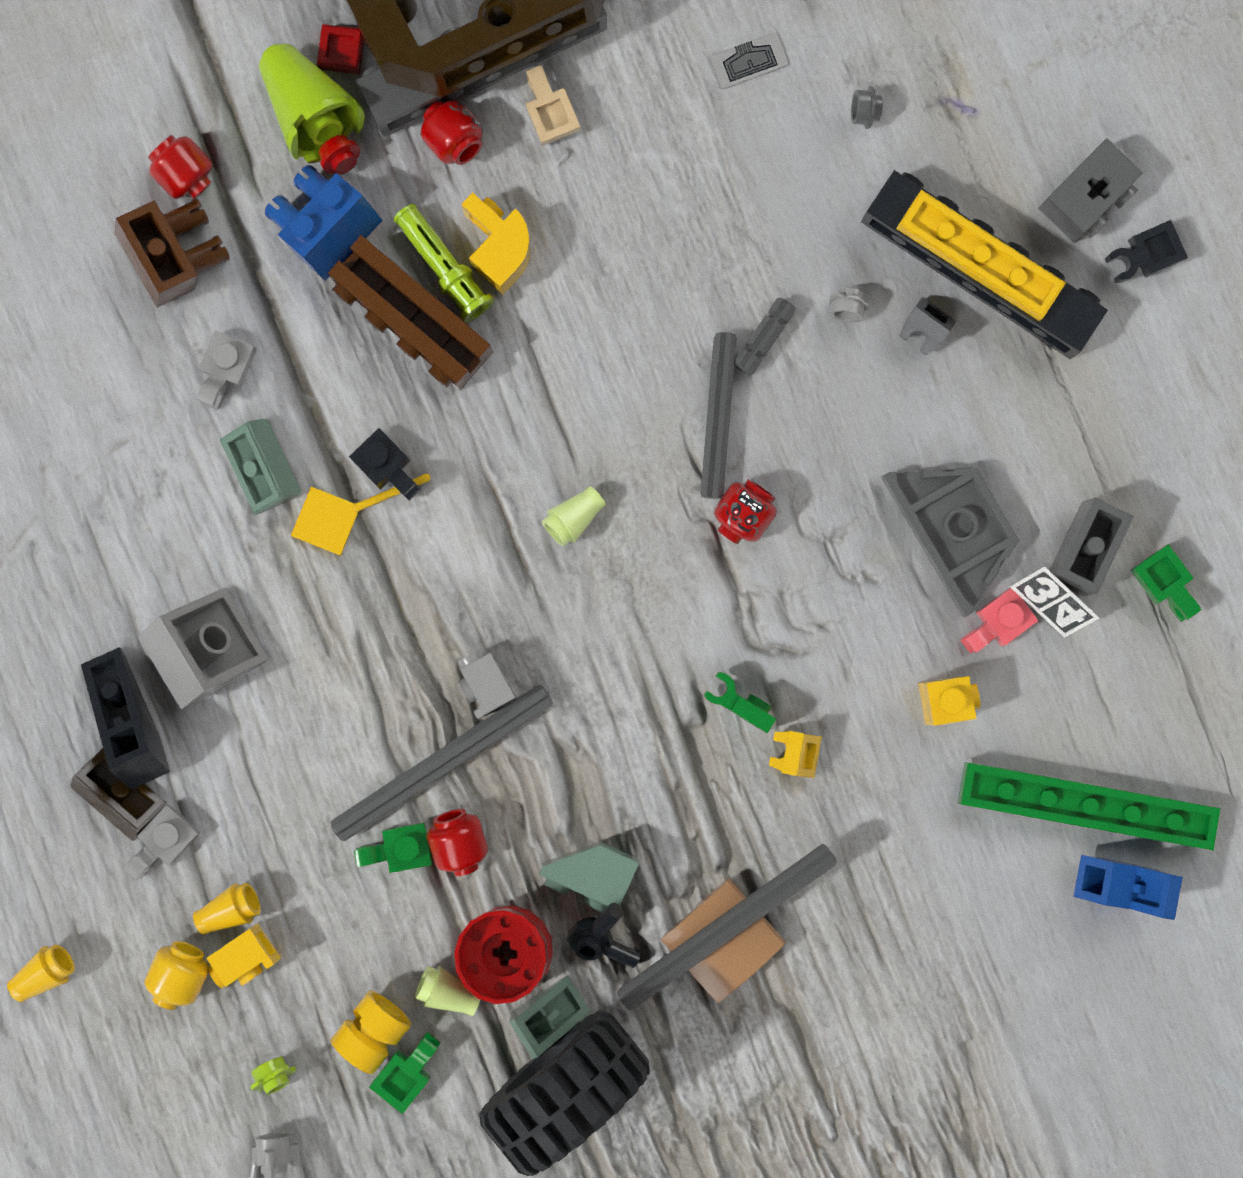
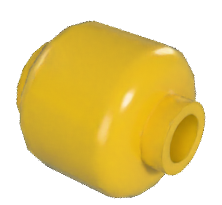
M175 941L171 945L159 948L144 979L145 987L153 996L152 1001L156 1005L164 1009L175 1010L178 1006H187L196 1001L209 972V966L206 960L203 959V951L194 945L182 941Z

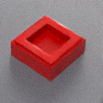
M322 24L317 67L326 71L360 75L365 41L358 28Z

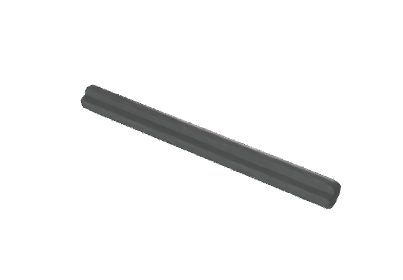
M542 685L535 686L331 821L333 832L341 841L350 839L551 707L553 701L549 693Z
M825 844L819 845L620 987L618 990L620 1001L628 1010H633L834 867L837 861L833 853Z

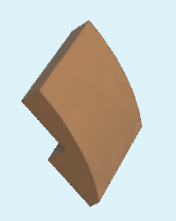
M728 878L703 898L694 910L663 935L661 941L670 951L674 950L747 897ZM763 916L688 971L719 1004L771 959L785 945L786 941Z

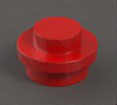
M337 135L330 138L319 150L321 167L328 174L337 173L341 175L349 172L357 164V159L360 155V148L357 143L349 140L345 135Z

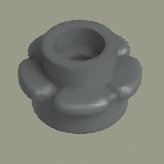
M868 86V90H855L852 98V123L863 125L865 129H870L873 121H879L882 115V96L875 95L874 87Z

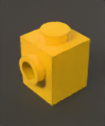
M957 676L918 683L925 725L937 726L977 719L975 709H980V694L976 683H970L969 676Z

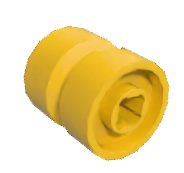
M369 990L353 1010L355 1019H346L330 1039V1042L335 1050L350 1064L367 1074L373 1075L389 1055L388 1044L397 1045L412 1023L406 1014L389 999L375 991Z

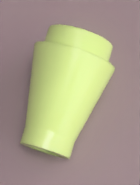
M589 486L583 492L547 510L548 516L542 520V524L551 537L564 547L569 542L575 543L597 513L606 506V503L601 495L593 487Z
M430 966L426 967L415 993V999L422 1001L423 1007L465 1013L470 1016L475 1014L480 1003V999L469 992L459 978L441 966H438L437 969Z

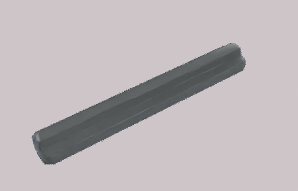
M726 332L716 333L713 341L700 492L701 497L707 499H721L724 495L737 343L736 335Z

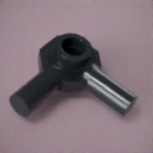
M617 903L609 904L598 918L586 917L581 921H577L568 931V944L571 950H574L575 954L581 959L595 960L599 956L606 955L631 968H635L641 956L640 952L613 940L610 929L624 914L622 907Z

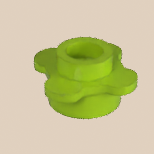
M283 1056L273 1058L251 1072L255 1083L250 1088L252 1091L257 1089L259 1092L265 1091L266 1095L273 1094L286 1087L290 1083L288 1077L297 1070L295 1066L289 1068Z

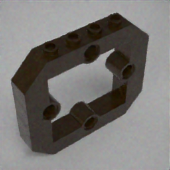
M345 0L386 83L443 97L595 24L605 0H484L479 7L478 19L420 47L407 25L413 20L417 12L415 0Z

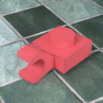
M1010 587L976 612L983 623L960 641L970 654L978 652L994 638L1000 646H1005L1035 624L1038 619L1024 600Z

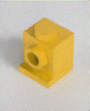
M257 923L206 959L211 965L208 967L211 978L218 987L223 989L235 980H238L240 985L243 986L263 972L259 965L260 963L267 970L278 962L281 956Z

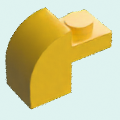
M472 192L461 204L463 213L488 238L469 259L472 268L504 295L524 273L529 263L531 244L528 228L524 218L516 208L503 220L504 212L494 201L487 196L481 200Z

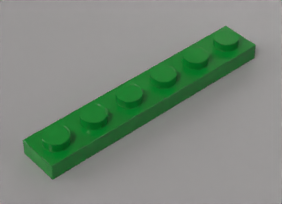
M964 762L958 804L1212 851H1214L1221 808L970 762Z

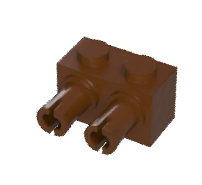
M196 198L165 214L161 212L154 200L117 217L115 220V236L157 308L194 291L197 274L230 260L226 247L220 246L223 242L218 235L187 251H184L176 237L209 223L205 210L199 209L202 205Z

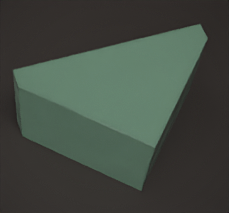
M565 976L514 1009L509 1023L532 1059H535L591 1011L569 976Z

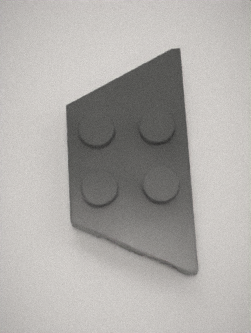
M977 467L886 473L881 477L962 617L969 616L976 608L975 605L986 588L991 585L999 573V568L1005 559L1010 556L1018 544L1019 539Z

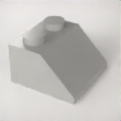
M226 587L159 616L137 636L181 710L216 693L269 659Z

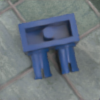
M306 165L301 170L309 178L305 179L301 174L297 173L294 177V185L311 200L299 211L289 203L288 199L278 195L272 200L280 208L277 210L268 203L265 208V215L282 229L278 236L297 257L326 281L330 277L328 272L338 261L343 263L353 253L350 247L359 236L362 235L364 238H367L383 220L365 197L337 173L328 181L312 165Z

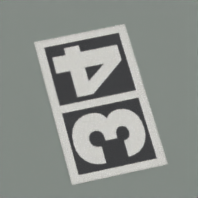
M1045 566L1010 586L1013 591L1064 638L1100 619Z

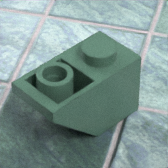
M599 841L544 862L539 875L546 878L544 885L565 895L568 894L570 889L585 896L583 903L603 912L611 903L621 905L639 865V859Z

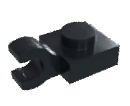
M380 428L349 456L380 490L390 481L409 501L422 490L402 470L411 460Z

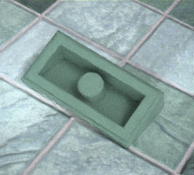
M267 419L247 421L219 439L254 515L261 514L301 494V489Z

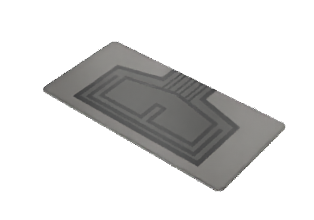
M777 32L710 55L709 57L721 89L789 65Z

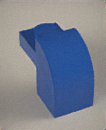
M1081 855L1073 897L1105 906L1131 909L1156 917L1175 920L1183 877L1140 865Z

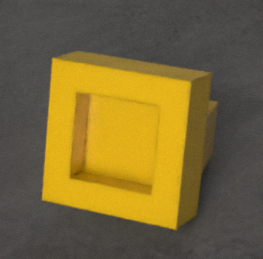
M795 731L775 732L773 740L784 743L786 750L783 758L770 757L769 766L780 770L784 774L815 778L822 736Z

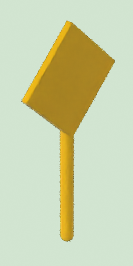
M423 474L412 480L419 486L430 481L431 477L429 474ZM311 486L291 536L341 556L359 511L396 496L400 492L396 487H393L354 504Z

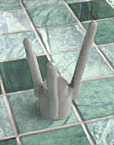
M272 1133L255 1137L256 1146L251 1147L252 1164L249 1178H259L260 1169L261 1174H264V1178H274V1174L286 1172L287 1163L290 1162L295 1178H305L300 1161L299 1143L290 1144V1134Z

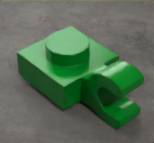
M1169 544L1163 546L1130 570L1155 604L1165 599L1168 600L1172 612L1180 622L1185 619L1189 620L1202 610L1197 601L1184 587L1194 578Z
M717 672L715 677L726 685L725 693L717 697L706 691L704 697L710 703L725 707L768 734L776 721V718L768 714L772 706L751 693L747 699L737 695L733 679L725 673Z
M425 822L382 830L384 843L358 847L354 850L357 867L387 861L389 873L433 864Z
M427 1032L409 1057L397 1050L370 1084L369 1088L403 1114L430 1080L431 1076L422 1068L436 1052L441 1042Z

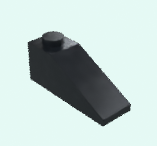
M118 647L81 664L109 770L131 790L169 773L170 769L160 735L123 650Z

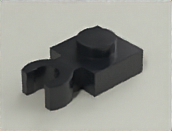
M1169 220L1132 236L1128 240L1132 250L1127 248L1115 249L1105 258V261L1110 263L1113 260L1119 259L1125 263V272L1120 273L1114 278L1115 283H1123L1134 276L1138 268H1141L1144 277L1147 278L1185 261L1188 256L1172 221Z

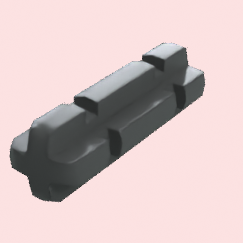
M780 297L775 300L768 311L770 315H765L747 341V348H743L735 359V366L748 375H752L762 361L760 359L761 356H766L783 331L784 327L782 325H787L794 315L796 308L790 302Z

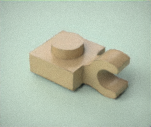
M542 65L527 70L526 79L535 100L525 103L541 146L580 131V124L565 88L552 92Z

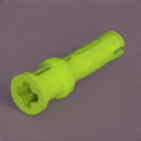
M412 203L402 208L394 216V222L399 225L418 253L439 278V290L443 295H449L462 312L460 315L462 321L469 323L484 314L492 306L494 299L490 294L485 295L471 277L473 272L470 267L465 266V264L459 265L440 237L418 211L415 204Z

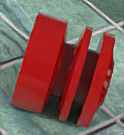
M515 905L495 907L471 920L459 935L454 951L456 972L463 986L478 999L493 1004L513 1003L530 994L548 973L553 958L552 936L544 921L531 910ZM506 941H510V948L517 950L518 954L514 955L509 962L505 961L504 954L497 952V948L503 946Z

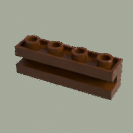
M360 235L350 247L353 253L343 264L338 261L328 272V275L336 284L331 290L349 306H352L356 301L368 312L364 315V318L378 331L384 333L388 328L400 339L396 345L415 361L419 356L432 365L428 372L443 386L448 388L453 383L461 390L492 355L491 345L366 238Z

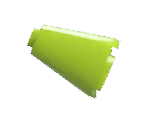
M274 44L263 52L262 58L259 61V71L287 149L294 159L298 160V157H303L307 163L321 161L319 150L327 140L337 135L348 136L353 130L357 135L359 134L365 120L363 108L354 97L291 44Z

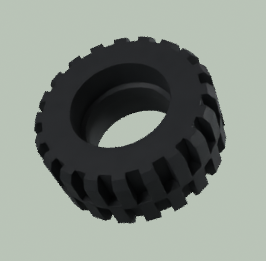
M603 1010L596 1011L581 1022H578L539 1057L526 1063L481 1109L482 1111L479 1114L480 1125L518 1173L526 1176L537 1175L540 1171L543 1172L555 1162L562 1160L573 1149L578 1148L624 1107V1104L638 1092V1088L647 1080V1076L650 1074L649 1060L612 1013Z

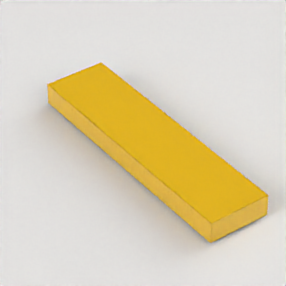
M923 190L920 191L896 228L1038 321L1044 318L1066 284L1060 278Z

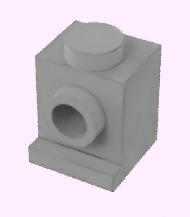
M477 650L458 661L464 676L463 679L458 681L470 703L477 700L480 708L473 711L477 719L517 698L493 653L483 656L482 652Z

